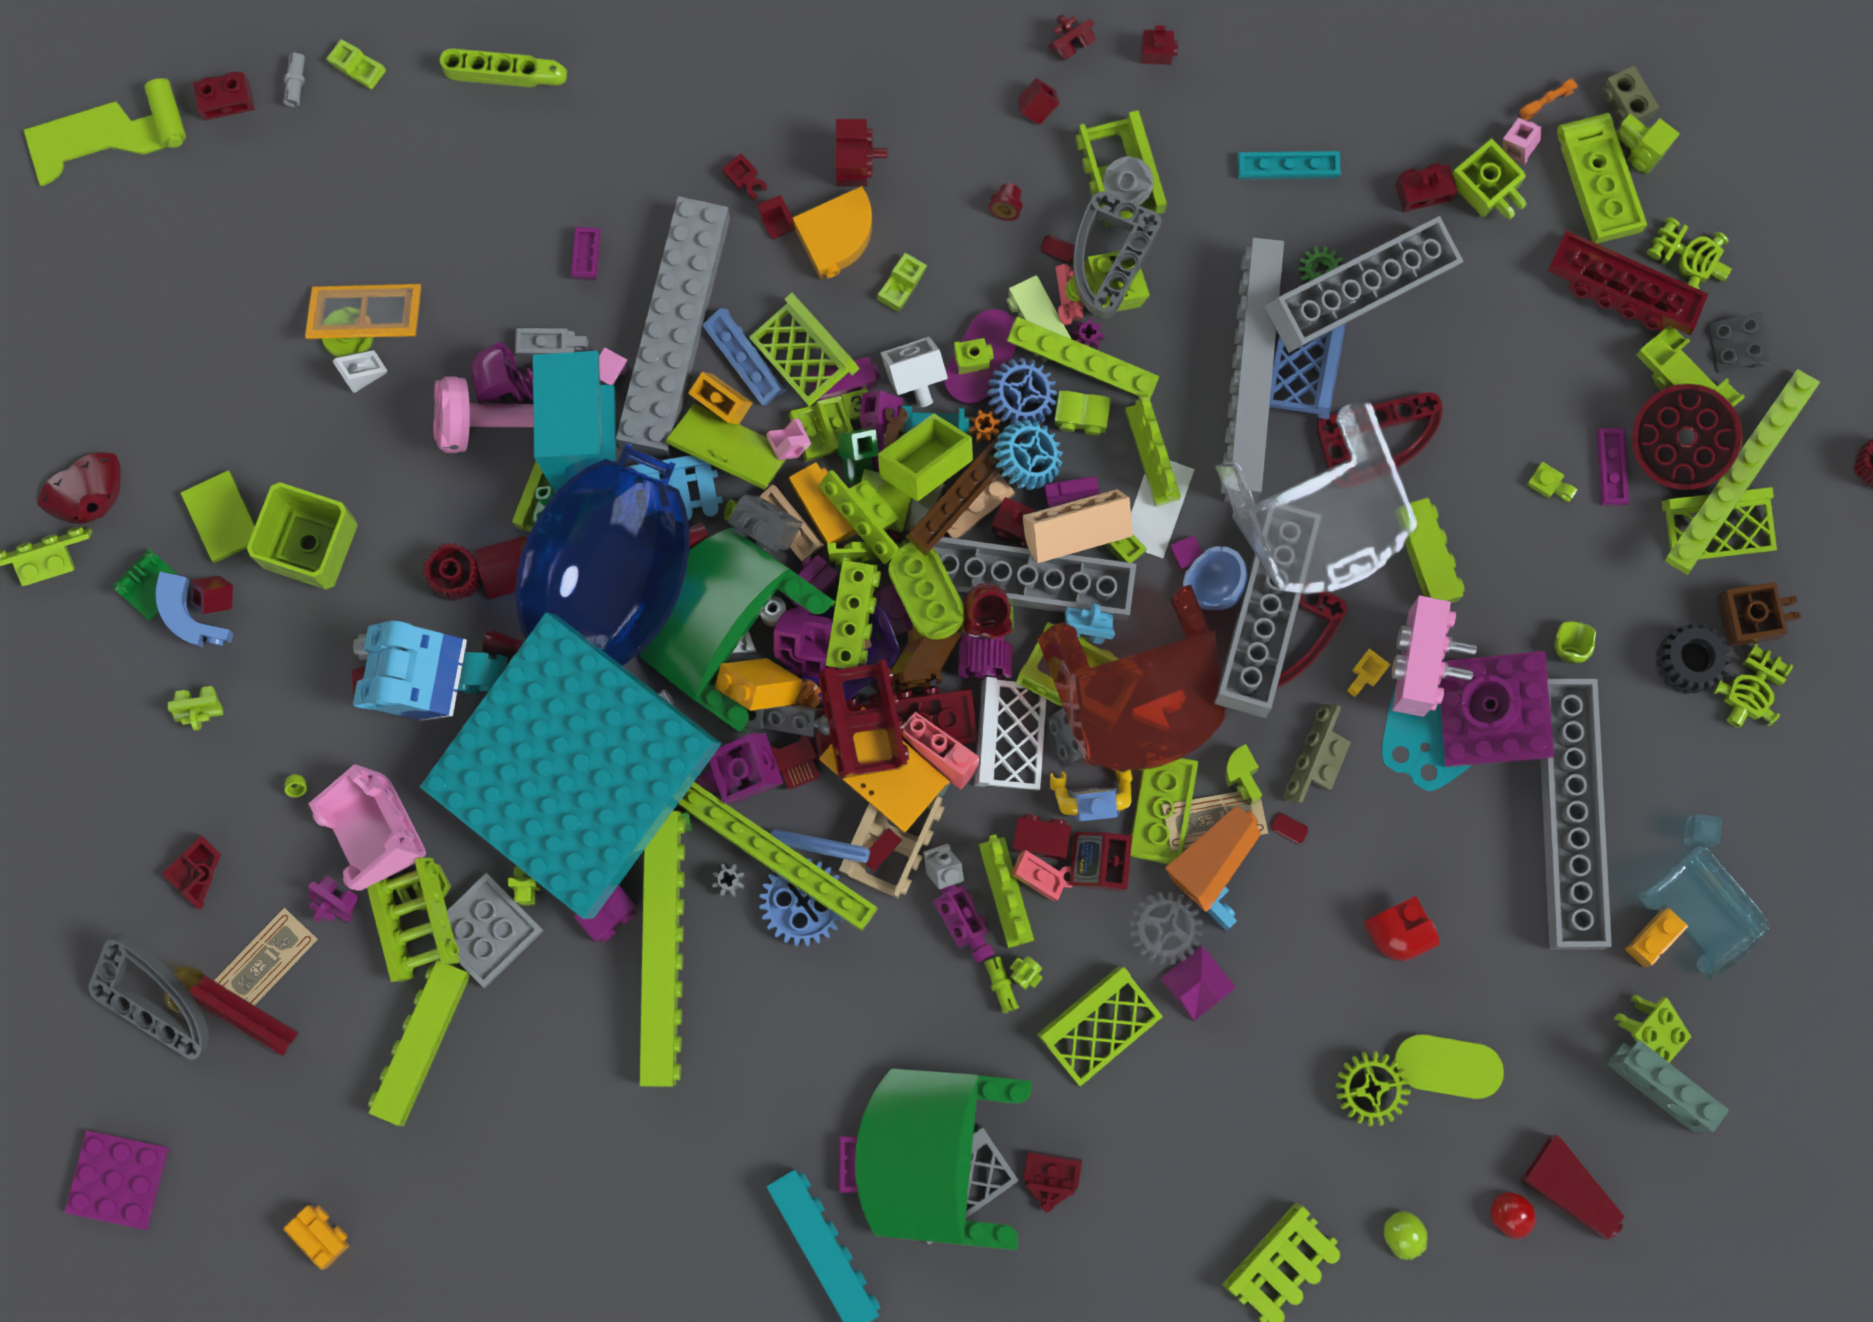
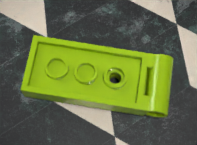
M1605 113L1559 125L1557 134L1562 144L1561 150L1592 242L1599 244L1643 232L1647 222L1614 129L1611 115Z

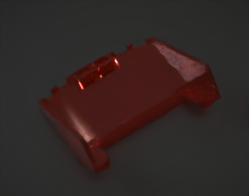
M1191 584L1178 589L1171 598L1186 636L1184 640L1090 668L1087 656L1077 636V630L1067 623L1052 625L1038 637V643L1086 764L1108 767L1110 770L1117 771L1120 769L1140 771L1164 766L1183 758L1204 744L1225 719L1224 706L1214 704L1221 680L1215 630L1209 631Z

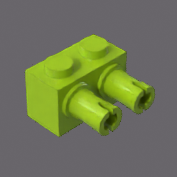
M1631 113L1616 131L1618 140L1631 150V155L1627 160L1631 162L1636 170L1643 171L1646 175L1666 154L1680 135L1679 132L1661 118L1652 127H1647Z

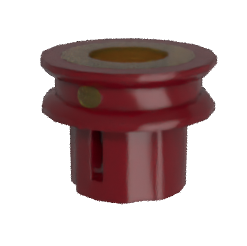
M1011 183L1002 184L999 192L992 195L988 205L991 214L1006 221L1018 219L1023 208L1020 201L1022 190L1017 185Z

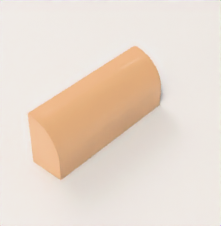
M1118 489L1023 515L1026 542L1031 555L1037 563L1133 536L1130 498Z

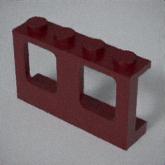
M886 659L872 665L835 670V667L823 669L818 674L839 779L899 770L906 766L909 760V751L907 746L903 744L902 735L904 728L902 720L898 719L896 711L898 708V698L896 693L892 691L893 674L891 668L887 667ZM870 677L875 678L878 684L881 706L858 711L848 710L843 682ZM880 729L886 730L892 758L865 764L860 763L854 744V734Z

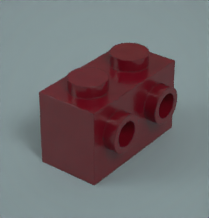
M233 71L225 76L216 78L205 77L200 81L193 82L198 111L205 121L255 110L250 82L244 72Z

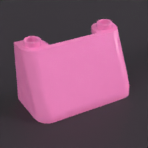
M354 764L309 803L315 822L320 826L333 829L350 866L343 870V881L352 890L361 891L415 864L414 859L423 858L426 855L425 847L393 784L380 772Z

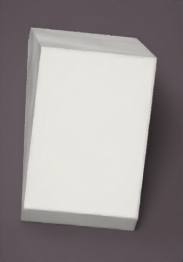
M374 350L333 360V363L353 393L387 372V369Z

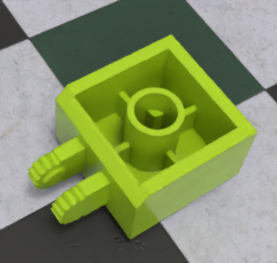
M1492 138L1452 173L1457 191L1483 218L1495 207L1507 219L1515 216L1513 209L1505 201L1506 198L1519 209H1523L1527 204L1525 199L1516 190L1526 177L1524 171Z

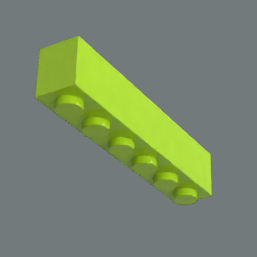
M439 960L436 961L435 965L431 964L425 976V979L428 980L425 988L418 991L414 1000L416 1008L412 1015L409 1014L403 1024L404 1035L401 1041L397 1040L393 1046L391 1055L394 1057L390 1066L386 1065L381 1073L380 1081H382L379 1091H374L369 1100L368 1106L371 1107L369 1114L404 1127L471 975L468 972L449 964L441 965Z

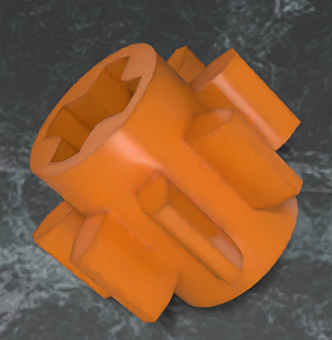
M979 410L977 418L970 417L969 422L974 427L969 429V434L975 433L977 443L982 439L986 440L989 444L991 436L999 434V430L994 427L1000 425V419H993V411L983 414ZM985 423L989 424V428L980 429V426H983Z
M806 678L802 682L796 705L815 708L820 703L818 701L821 697L818 694L821 690L810 679Z

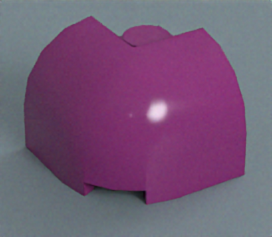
M502 341L488 346L477 353L471 363V379L478 403L487 401L507 404L504 394L517 390L514 377H516L518 368L514 354Z
M797 607L784 612L778 619L774 629L775 658H779L790 667V672L818 678V674L823 669L829 668V666H826L833 619L810 615V612L804 607Z

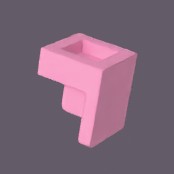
M604 348L599 356L600 381L607 385H613L619 374L625 376L630 368L627 359L607 348Z
M793 419L783 430H772L766 434L778 460L799 458L811 445L800 419Z

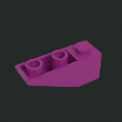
M882 390L862 393L860 411L862 429L871 428L876 430L879 453L885 449L883 436L887 432L888 423H890L885 416L886 409L888 407L894 410V418H896L900 413L903 402L902 398ZM878 456L871 457L873 471L880 473Z

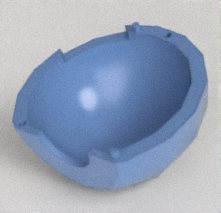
M1216 546L1204 550V553L1195 559L1189 570L1185 572L1183 580L1185 595L1193 605L1205 610L1231 608L1238 603L1246 591L1249 580L1247 566L1239 553L1229 547Z

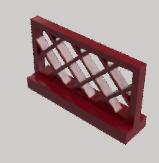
M204 975L199 984L193 985L189 991L198 1005L281 1056L285 1055L299 1034L296 1030Z

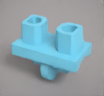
M1091 604L1089 610L1067 607L1065 611V631L1068 639L1077 640L1081 634L1089 635V640L1095 644H1102L1105 639H1113L1115 635L1113 615L1100 612L1099 604Z

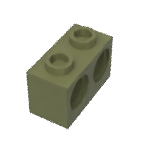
M1635 65L1609 77L1602 87L1603 97L1612 105L1615 110L1616 119L1620 124L1630 113L1643 123L1653 118L1660 108ZM1617 85L1623 86L1626 91H1621ZM1630 107L1637 108L1639 113L1633 112Z

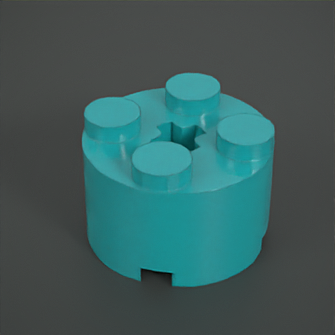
M464 652L457 691L468 695H479V692L488 693L508 666V657L497 655V659H492V656H489L487 653Z

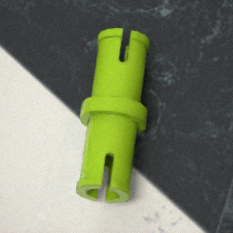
M1001 957L994 958L995 960L990 959L984 962L993 984L991 985L992 992H996L1002 1013L1006 1014L1008 1011L1017 1010L1019 1006L1011 989L1012 981L1007 978Z

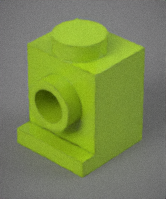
M985 338L961 343L959 341L954 342V355L959 375L989 369V360H993L994 356L991 344L986 345ZM979 351V354L972 356L970 352Z

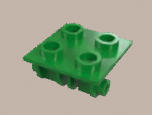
M149 548L112 587L146 619L151 621L159 613L156 603V586L159 573L178 574Z

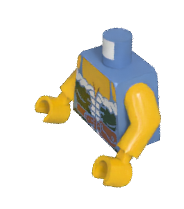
M1127 765L1128 769L1123 772L1119 771L1118 766L1115 767L1118 785L1067 790L1065 772H1061V778H1055L1053 773H1051L1050 789L1055 791L1060 811L1064 815H1069V817L1078 821L1118 817L1120 811L1128 808L1131 804L1130 782L1132 781L1130 765Z

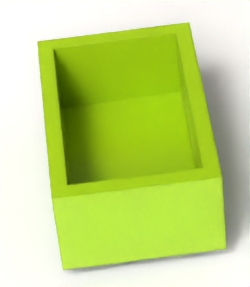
M933 413L878 454L880 477L918 502L973 461L972 437Z

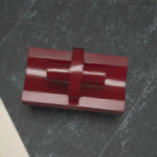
M1059 15L1056 18L1058 25L1052 30L1055 35L1061 32L1064 35L1047 45L1050 52L1055 50L1060 58L1065 61L1077 53L1070 42L1073 38H1077L1082 48L1096 41L1091 30L1094 23L1090 18L1072 29V25L1077 22L1075 16L1067 19L1064 15Z

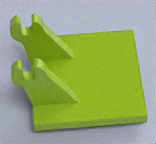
M1633 995L1630 1001L1636 1002L1634 1007L1649 1016L1643 1023L1627 1018L1621 1013H1618L1614 1019L1620 1021L1618 1025L1621 1028L1631 1032L1636 1042L1641 1040L1670 1063L1691 1038L1690 1033L1667 997H1662L1656 1004L1644 1000L1639 995Z

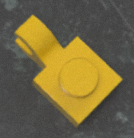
M1369 648L1352 670L1358 677L1348 688L1347 692L1356 697L1366 683L1374 687L1391 664Z

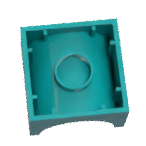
M584 351L533 355L534 458L554 491L617 488L614 385H600L599 352Z

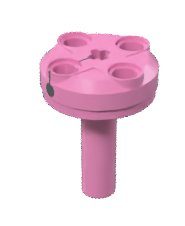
M445 376L441 380L435 381L433 433L434 440H436L439 449L444 453L466 451L469 427L534 428V404L469 403L468 386L465 378Z

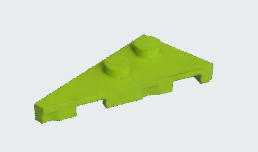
M907 540L902 541L901 543L896 545L898 546V548H900L901 546L911 542ZM851 542L845 545L844 549H836V543H827L830 565H836L838 568L842 567L843 560L862 561V563L869 564L876 562L878 558L866 542Z

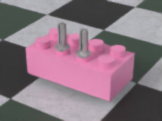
M1418 596L1409 609L1406 626L1402 625L1400 627L1397 637V649L1402 650V654L1396 655L1392 667V678L1397 679L1392 711L1424 717L1429 710L1435 711L1437 704L1442 702L1444 688L1437 687L1441 682V678L1445 679L1446 676L1466 680L1472 679V671L1449 667L1447 662H1442L1445 653H1449L1450 650L1473 655L1477 652V646L1452 641V637L1446 636L1449 628H1453L1456 619V612L1450 611L1451 602Z

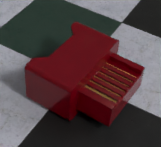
M801 735L798 742L781 749L771 747L780 775H783L789 791L820 779L814 764L819 758L810 736Z

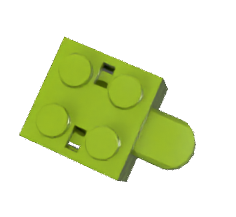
M1120 251L1089 256L1084 261L1085 277L1090 290L1095 296ZM1124 260L1120 263L1124 269H1131L1135 266L1130 260ZM1141 268L1117 312L1139 308L1150 296ZM1072 276L1065 286V294L1071 301L1078 302L1081 299L1076 290L1074 276ZM1114 280L1109 284L1111 288L1116 290L1124 286L1118 280ZM1108 296L1105 304L1101 305V308L1105 309L1106 306H1110V296Z

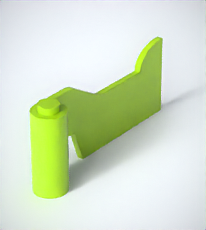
M158 78L144 85L152 115L131 121L115 101L25 129L24 133L39 185L44 186L54 181L62 173L64 162L107 148L147 154L163 148H174L182 145L186 139V134L170 81Z

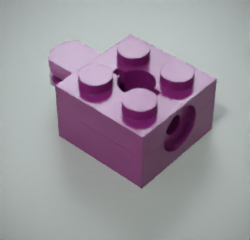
M766 733L749 734L718 748L709 761L712 769L701 774L698 778V785L714 796L721 794L724 804L740 803L783 784Z

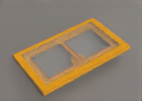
M421 284L312 287L305 337L306 339L416 336Z

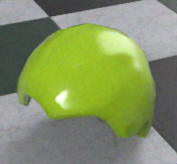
M1575 621L1563 622L1558 628L1554 642V649L1558 657L1570 664H1580L1588 660L1595 649L1596 631L1587 624Z
M1406 1211L1397 1212L1391 1215L1385 1222L1384 1238L1395 1256L1404 1260H1413L1417 1256H1421V1253H1424L1427 1249V1230L1421 1220L1414 1214Z

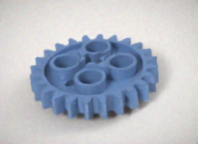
M819 862L816 866L822 869V862ZM829 867L825 872L830 875L832 869ZM771 874L768 875L772 884H763L768 894H760V898L766 900V903L760 905L759 908L768 911V913L762 916V919H771L767 928L768 930L777 928L776 938L784 934V942L786 944L791 938H794L795 946L798 947L800 941L804 940L806 946L809 947L810 939L814 938L820 944V935L823 934L829 939V928L835 931L838 930L834 923L835 920L843 921L844 919L829 909L825 912H818L814 906L816 900L795 886L803 899L810 898L808 905L819 919L818 922H814L803 906L797 907L799 901L788 887L790 882L780 875L777 877ZM838 875L833 876L835 879H839ZM782 893H788L792 896L791 903L786 907L777 904V898ZM805 915L808 918L807 925L804 928H796L793 925L795 916Z

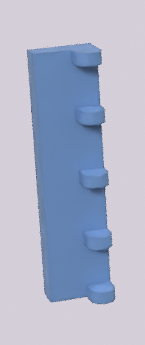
M720 308L702 325L761 405L769 404L777 395H782L787 391L785 385H781L773 374V369L768 367L760 357L758 349L753 347L745 337L743 329L738 327L730 317L728 309Z

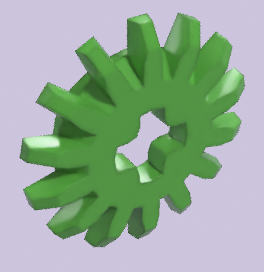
M1315 247L1314 255L1307 251L1305 254L1308 260L1303 258L1300 260L1305 267H1299V271L1306 273V275L1301 277V280L1310 279L1312 281L1321 276L1320 272H1315L1318 263H1322L1323 267L1328 266L1329 269L1325 273L1339 267L1338 263L1343 260L1342 257L1335 260L1334 255L1336 251L1333 250L1331 254H1327L1328 247H1324L1322 253H1319L1318 247Z

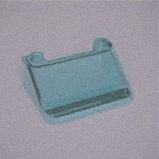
M1697 846L1638 895L1647 909L1656 910L1664 906L1671 909L1687 924L1688 927L1685 932L1703 952L1696 961V965L1709 981L1740 962L1769 930L1766 916L1714 855L1703 846Z

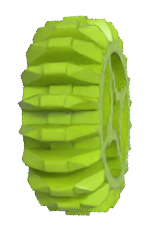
M1377 1051L1373 1052V1059L1368 1060L1367 1052H1362L1364 1061L1359 1062L1358 1058L1353 1056L1354 1067L1347 1062L1344 1064L1345 1069L1349 1071L1348 1074L1338 1073L1340 1078L1345 1079V1083H1336L1337 1088H1344V1092L1338 1093L1336 1096L1337 1099L1346 1097L1347 1101L1341 1104V1108L1345 1109L1351 1106L1352 1109L1348 1113L1350 1118L1357 1112L1359 1113L1358 1123L1361 1124L1365 1116L1369 1117L1368 1126H1373V1118H1378V1123L1382 1126L1384 1125L1382 1116L1387 1115L1389 1121L1392 1122L1394 1121V1117L1391 1114L1393 1110L1399 1115L1403 1113L1401 1108L1397 1106L1398 1103L1408 1105V1101L1401 1098V1095H1410L1411 1091L1409 1089H1402V1085L1409 1084L1410 1081L1408 1078L1400 1080L1399 1076L1403 1075L1406 1071L1404 1068L1398 1071L1394 1070L1398 1065L1396 1059L1390 1065L1387 1064L1388 1054H1384L1382 1061L1378 1060ZM1372 1066L1384 1068L1393 1076L1394 1080H1378L1374 1076ZM1364 1068L1365 1083L1350 1089L1352 1077L1357 1071ZM1369 1074L1375 1085L1381 1086V1089L1377 1090V1102H1375L1371 1092L1365 1091V1088L1369 1087ZM1396 1088V1095L1389 1106L1382 1109L1380 1101L1382 1093ZM1352 1097H1368L1373 1104L1374 1111H1368L1359 1107Z

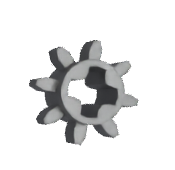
M721 864L722 871L720 873L713 872V876L718 878V882L712 886L713 888H722L720 894L722 897L726 892H731L736 897L735 890L738 887L744 889V885L740 883L739 879L745 875L744 873L736 874L737 866L735 864L731 869H726L725 865ZM729 874L731 878L736 877V879L732 881L733 885L731 887H728L726 883L722 884V882L725 881V875Z

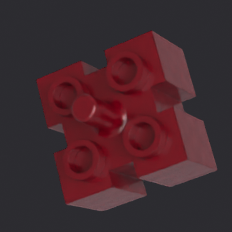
M836 119L835 169L837 187H867V178H872V158L887 159L888 149L873 148L872 128H867V119Z

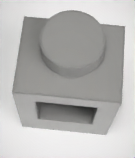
M949 844L923 852L926 874L939 889L964 881L962 863L951 852Z

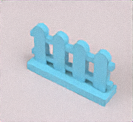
M692 455L617 468L618 487L613 489L614 495L620 494L623 514H618L619 521H625V526L629 530L636 531L641 526L642 517H647L666 508L669 513L676 512L677 517L683 522L689 521L693 516L692 509L702 507L706 516H716L719 511L718 504L723 503L722 496L716 497L713 478L718 477L717 470L712 471L711 464ZM695 468L696 474L686 475L685 470ZM659 474H670V478L660 480ZM644 478V483L634 484V479ZM698 481L701 500H690L687 482ZM672 485L675 504L665 506L662 487ZM646 490L649 509L639 511L636 491Z

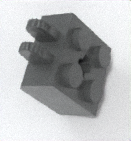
M744 495L739 500L728 520V523L735 527L734 532L745 538L751 536L757 540L755 544L766 551L770 549L774 551L779 549L788 550L803 524L802 521L761 496Z

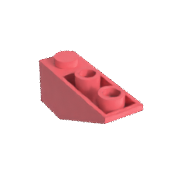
M914 712L903 725L904 732L902 736L928 763L960 790L977 772L979 756L917 712Z

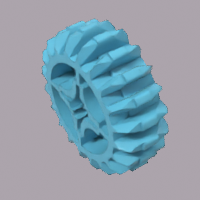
M1029 419L1023 423L1019 420L1012 425H1008L998 435L997 439L999 441L994 446L998 451L993 457L1000 460L996 467L1003 468L1004 471L1001 477L1007 475L1010 477L1009 484L1017 482L1018 489L1026 487L1027 490L1040 489L1045 484L1052 482L1053 477L1058 475L1060 472L1058 468L1063 463L1058 459L1062 456L1063 452L1057 450L1061 442H1054L1055 433L1048 434V426L1040 428L1039 421L1031 424ZM1017 437L1026 438L1024 443H1014ZM1042 466L1040 472H1031L1032 467Z

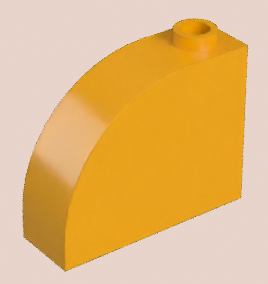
M863 186L793 217L795 231L820 279L824 277L832 278L838 275L840 270L854 263L866 249L871 237L872 211Z

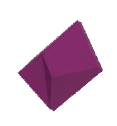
M1203 945L1160 978L1193 1021L1236 988Z

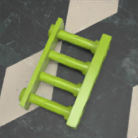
M433 858L414 859L417 870L393 879L387 877L367 887L391 982L414 979L413 968L440 959L441 965L460 962L458 956L459 948L454 941L438 879V867L434 863ZM420 880L423 896L396 905L393 890ZM427 907L430 922L402 931L399 919L401 915ZM430 933L434 934L436 949L409 957L406 946L408 941Z

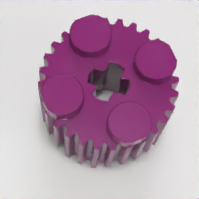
M970 635L963 636L959 650V677L968 679L969 675H974L980 678V681L986 677L997 678V680H1000V676L1003 675L1006 678L1012 677V644L1004 641V636L999 639L988 638V640H978V637Z

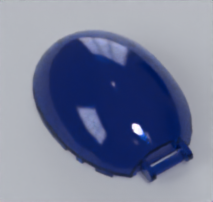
M626 443L618 462L605 459L586 467L570 478L552 496L529 533L522 550L516 574L515 600L517 618L523 636L526 639L547 612L559 616L622 666L648 647L672 613L686 574L689 557L690 528L686 507L679 489L668 484L675 468V463L671 461L669 464L632 449V445ZM627 458L664 473L662 481L624 465Z

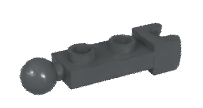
M796 704L754 710L756 715L752 716L746 727L756 729L765 728L812 737L817 735V730L819 729L822 734L830 735L826 714L818 718L819 708Z

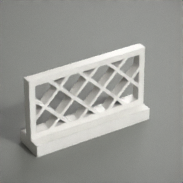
M986 677L981 681L976 755L979 756L977 772L975 773L974 786L1040 790L1046 699L1039 695V702L1032 708L1022 696L1028 689L1016 682L997 680V678ZM1000 687L1010 688L1017 697L1006 705L999 697ZM1017 689H1025V690L1020 693ZM1018 699L1028 709V712L1020 719L1009 709V706ZM999 704H1000L1001 707H1002V709L998 712V708H999ZM1039 706V710H1038V714H1037V712L1035 711V709ZM1003 711H1006L1015 722L1005 731L998 724V716ZM1030 713L1038 721L1037 729L1031 734L1021 723ZM1016 725L1027 736L1018 745L1007 734ZM997 730H998V731L1000 732V734H1001V735L998 736V737H997ZM1036 733H1037V741H1036L1035 738L1033 737V735L1036 734ZM1002 737L1013 748L1004 757L996 750V742ZM1027 740H1030L1036 747V754L1031 759H1028L1019 749ZM1014 751L1025 762L1016 771L1005 760ZM995 756H996V757L998 758V760H999L996 764H995ZM1034 759H1035V767H1034V765L1031 763ZM1000 763L1011 774L1005 781L994 780V768ZM1028 766L1034 773V784L1024 783L1017 774ZM1014 777L1017 782H1011L1010 780Z

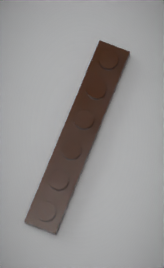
M998 435L994 437L907 534L906 538L924 555L936 545L1003 469L996 467L1000 460L993 457L998 451L994 448L995 443L999 441L997 439Z

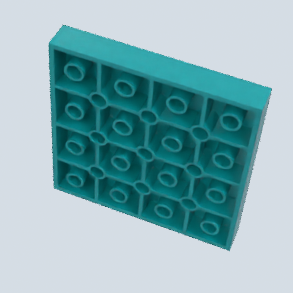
M546 612L423 781L420 788L581 918L592 919L598 914L722 743L559 616Z

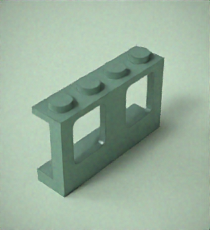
M1638 1040L1632 1048L1626 1043H1622L1606 1064L1693 1133L1714 1132L1729 1112L1728 1108L1641 1040Z

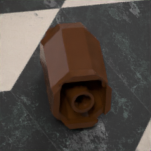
M912 624V630L907 631L908 644L892 668V691H894V686H899V690H918L931 686L930 681L936 680V685L942 683L941 670L961 639V627L953 635L935 640L922 636Z

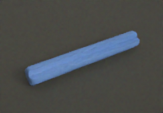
M778 829L771 831L772 836L790 848L866 863L869 859L870 850L866 847Z

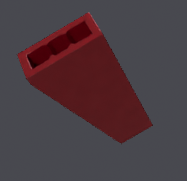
M1550 1135L1520 1181L1600 1238L1608 1240L1611 1237L1615 1238L1623 1227L1621 1221L1625 1216L1566 1143L1558 1135Z

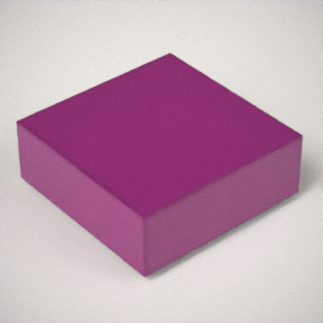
M1195 535L1170 546L1180 570L1191 567L1195 559L1203 554Z

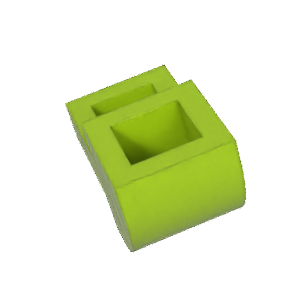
M1245 744L1236 749L1229 758L1225 778L1228 787L1238 783L1237 790L1244 801L1248 800L1250 805L1259 802L1262 797L1259 788L1251 776L1257 773L1259 767Z

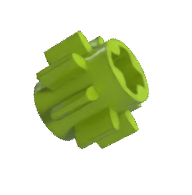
M1026 956L1023 961L1018 957L1010 966V969L1014 971L1010 978L1025 990L1029 985L1035 988L1043 978L1039 975L1043 968L1029 956Z

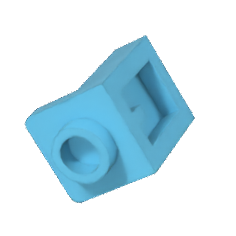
M1226 887L1207 911L1225 931L1237 922L1234 918L1235 912L1226 903L1221 905L1218 902L1229 891Z

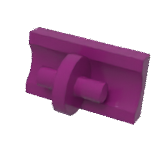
M327 875L318 883L312 881L308 886L310 890L308 898L313 901L309 908L316 912L313 920L320 923L325 918L333 922L338 917L348 924L353 918V909L358 902V896L350 890H346L340 898L333 895L332 893L337 889L338 884Z

